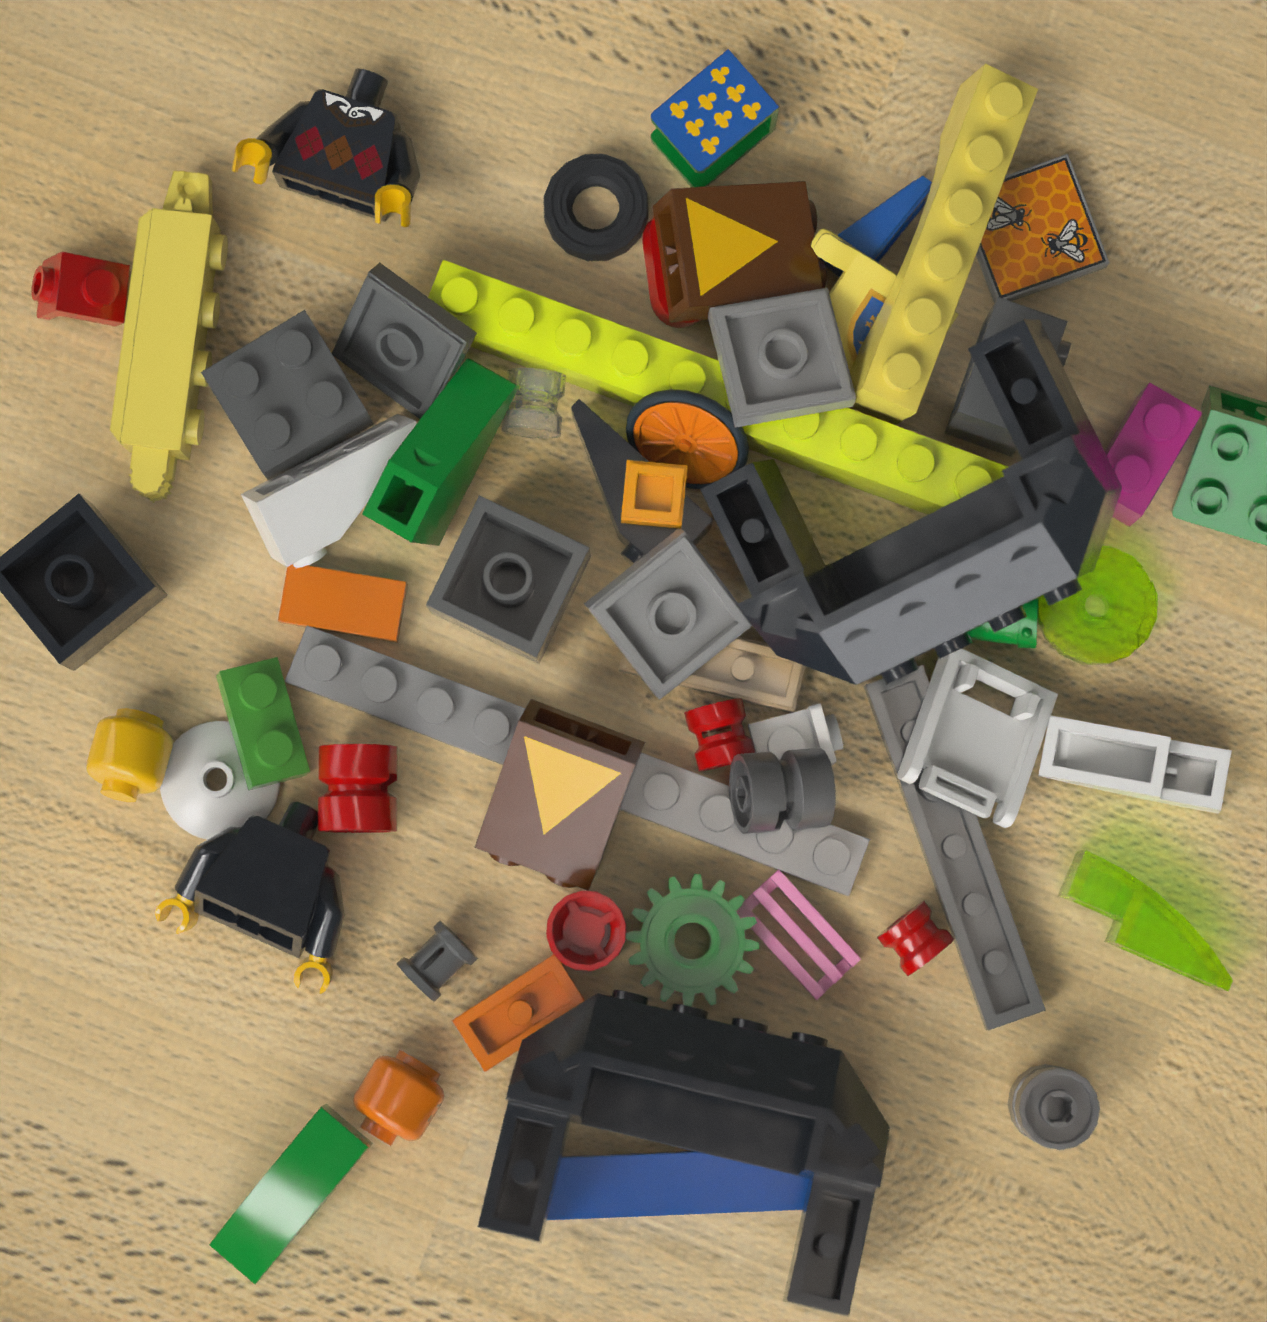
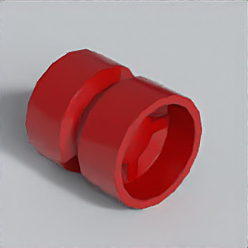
M330 744L319 746L318 779L328 785V792L318 798L319 832H397V798L388 792V786L397 781V746L382 744Z
M578 891L566 895L553 907L547 919L546 938L551 952L561 963L575 970L593 971L607 966L620 954L626 941L627 925L621 909L611 898L596 891Z

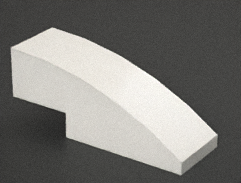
M1049 715L1039 776L1125 796L1219 814L1222 808L1232 750L1171 740V737Z

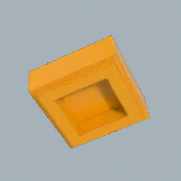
M627 460L621 523L682 529L688 466Z

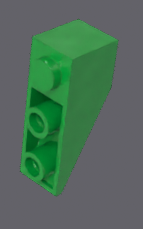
M467 358L388 460L362 515L411 543L439 546L520 386Z

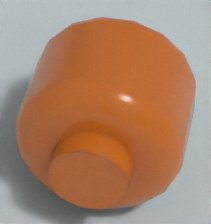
M401 1050L398 1051L395 1057L390 1055L379 1056L372 1064L353 1097V1105L356 1110L366 1116L360 1128L392 1146L397 1136L408 1141L420 1139L445 1097L442 1087L436 1083L441 1074Z

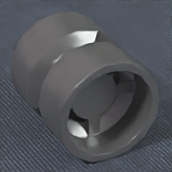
M823 749L788 750L783 753L781 760H778L772 752L747 753L734 756L730 768L729 793L734 821L740 832L750 834L780 830L783 821L793 830L826 827L831 824L836 805V788L831 762Z
M1048 1064L1030 1067L1017 1077L1010 1089L1008 1099L1011 1121L1019 1132L1045 1148L1064 1150L1077 1147L1091 1136L1098 1124L1100 1105L1096 1091L1086 1078L1075 1071Z

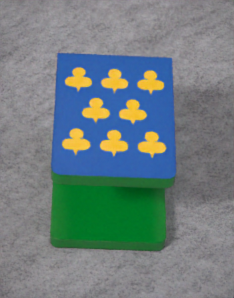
M727 49L651 113V122L656 126V129L651 133V142L690 187H707L776 130L779 106L732 52Z

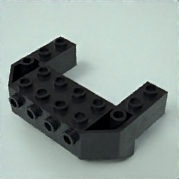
M1023 319L968 348L1022 460L1001 470L1004 477L836 562L825 565L774 459L752 462L700 489L752 597L739 603V606L744 616L776 656L855 685L881 674L887 685L918 670L919 667L914 658L935 649L939 659L972 644L973 642L968 632L989 622L995 633L1028 617L1022 605L1044 595L1048 606L1083 590L1078 578L1095 570L1122 490V485L1039 319Z
M613 990L612 996L597 993L522 1040L506 1094L508 1103L478 1222L480 1229L542 1243L570 1122L808 1178L807 1192L783 1302L840 1316H849L876 1189L880 1188L890 1126L842 1050L827 1047V1039L810 1034L792 1032L791 1038L767 1033V1025L751 1020L732 1018L731 1024L707 1019V1011L687 1005L673 1004L671 1010L647 1005L649 998L622 990Z

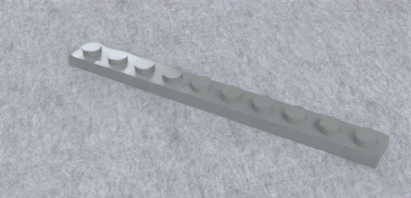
M310 626L305 628L285 682L501 765L504 764L518 720L525 708ZM642 752L620 809L621 811L776 870L779 869L784 873L845 896L850 895L870 841L868 838L831 824L826 827L793 830L785 821H783L780 830L743 834L739 831L734 821L728 785Z

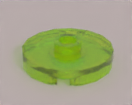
M1102 546L1095 570L1078 578L1083 589L1082 591L1048 606L1044 595L1038 598L1037 620L1044 638L1060 655L1082 665H1108L1129 657L1148 640L1157 620L1158 594L1153 582L1150 581L1148 574L1142 569L1143 566L1132 555L1112 546ZM1095 596L1103 601L1105 611L1101 617H1093L1086 611L1085 602L1088 597Z

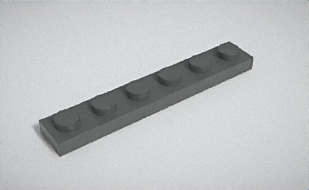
M921 665L918 666V670L887 685L884 679H880L866 684L864 689L949 929L954 938V943L985 1030L989 1031L1046 1011L977 816L921 790L919 782L924 768H922L916 781L911 784L898 779V771L929 686L924 667Z

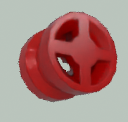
M925 901L914 906L877 936V939L884 947L893 948L900 957L899 967L906 976L913 974L954 941L953 936L947 929L938 928L932 921V910Z

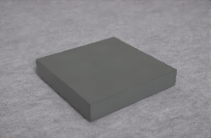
M379 262L368 272L334 346L332 355L421 419L460 368L477 333Z

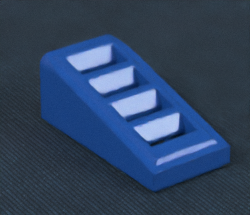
M924 176L914 180L839 233L838 236L879 263L925 206L932 182ZM823 260L825 267L840 278L843 270Z

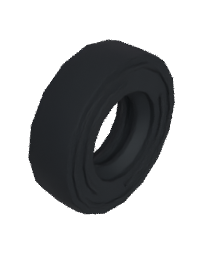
M584 154L566 162L551 177L543 197L544 221L552 239L569 255L585 261H608L626 253L641 238L648 221V193L640 176L624 161L606 154ZM589 187H603L610 190L616 196L619 203V212L616 219L609 226L602 229H590L583 226L573 213V204L576 197L582 190Z

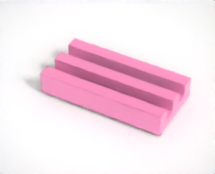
M779 869L755 890L736 911L741 918H756L757 923L751 927L753 932L816 1000L861 960ZM778 887L843 957L835 966L769 895L773 890ZM759 903L763 905L825 973L818 982L810 976L752 912Z

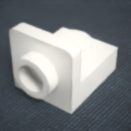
M821 703L808 706L807 709L748 724L756 753L772 752L778 760H781L783 753L788 750L821 748L827 753L832 766L836 763L834 751L843 749L837 719L834 714L824 716Z

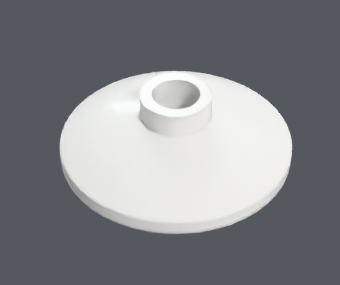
M212 721L189 729L173 743L160 792L165 808L172 819L190 834L208 840L229 827H242L251 816H260L267 819L277 802L280 783L248 791L229 722ZM221 768L227 775V783L223 789L212 791L206 783L207 775L211 770Z

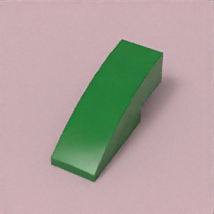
M328 1104L321 1106L209 1245L252 1283L257 1284L373 1143Z

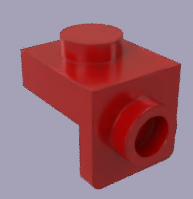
M63 251L44 260L42 266H38L34 273L31 288L32 299L38 301L37 318L51 320L58 316L115 327L123 324L130 265Z

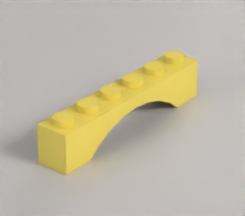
M986 63L965 80L958 89L940 137L935 174L918 227L893 286L859 349L850 373L856 395V401L851 408L893 425L913 416L918 411L1038 91L1037 88Z

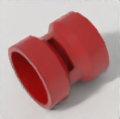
M742 698L725 700L684 712L688 731L695 734L699 747L695 752V758L699 772L729 766L734 756L738 754L756 753L752 738L744 733L742 722L746 717ZM730 727L732 728V731H728V732H724V733L712 735V736H709V737H708V734H707V733H711V732H715V731L727 729V728H730Z

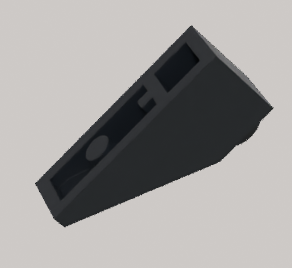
M578 399L571 407L572 418L619 540L626 546L620 554L632 566L678 528L621 523L627 460L649 461L584 402ZM685 494L682 530L685 531L696 546L711 530L713 519Z

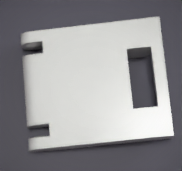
M964 649L955 651L941 659L938 658L898 771V779L911 784L916 781L922 768H924L919 782L921 790L982 818L990 817L994 803L997 802L993 823L1003 828L1010 827L1017 817L1048 725L1049 715L1052 713L1058 694ZM978 680L1014 697L1015 701L1009 716L961 692L972 688L975 681Z

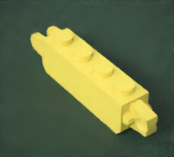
M173 171L163 208H152L139 218L110 431L120 444L132 454L130 463L132 474H129L131 477L129 482L133 485L132 488L135 491L138 490L140 492L139 495L145 496L153 503L157 500L167 499V495L171 494L170 490L173 488L171 482L175 479L177 459L190 460L192 445L201 444L204 431V411L197 409L200 386L208 387V383L201 372L212 366L211 351H205L207 329H215L219 319L220 295L213 292L215 270L223 271L226 265L228 239L227 235L220 234L221 229L213 218L212 180L209 175L198 172Z

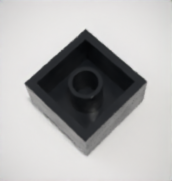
M80 493L0 557V592L56 661L73 671L77 670L168 596L94 504Z

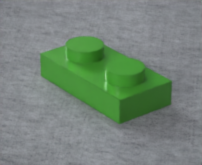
M278 657L219 671L216 678L248 791L304 777L310 773Z

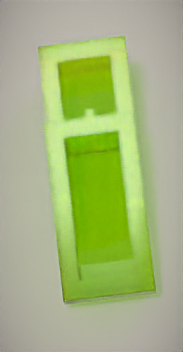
M1088 850L1076 851L1058 896L1113 919L1104 941L1105 943L1214 990L1229 992L1233 979L1213 949L1181 913L1155 890L1123 868Z

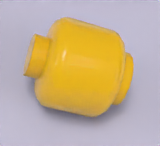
M120 708L117 709L116 716H109L99 721L87 759L86 770L94 780L102 784L101 794L123 802H136L138 794L156 792L161 788L173 747V739L162 728L164 721L161 718L140 710Z

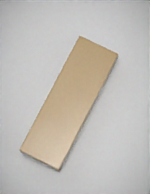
M738 637L678 686L731 699L742 698L743 702L793 713L805 666L776 656L766 643ZM622 654L619 672L639 676Z

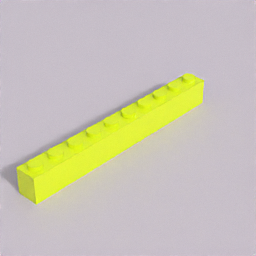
M442 260L428 298L477 333L470 347L630 406H634L639 400L651 393L674 389L702 394L717 401L731 412L719 360ZM850 408L742 426L747 436L750 450L927 515L1004 477L1001 470L1008 467Z

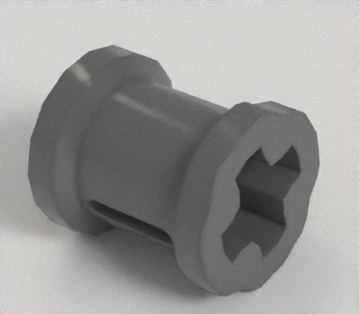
M441 920L434 926L435 934L410 959L402 957L396 963L402 972L433 1002L441 996L439 989L465 963L472 965L478 959L469 947Z

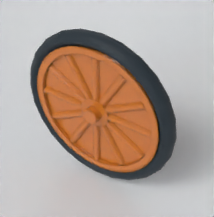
M674 389L657 391L639 400L632 407L627 417L626 435L628 443L649 462L687 465L686 488L702 489L744 467L747 463L749 445L743 428H735L732 413L717 401L702 394Z

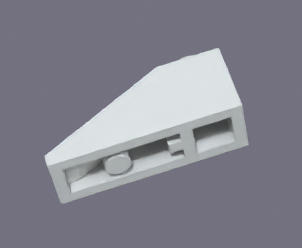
M396 414L242 493L241 496L271 558L286 567L293 564L295 568H300L324 557L327 553L325 547L341 539L367 504L388 460L417 424L416 420Z

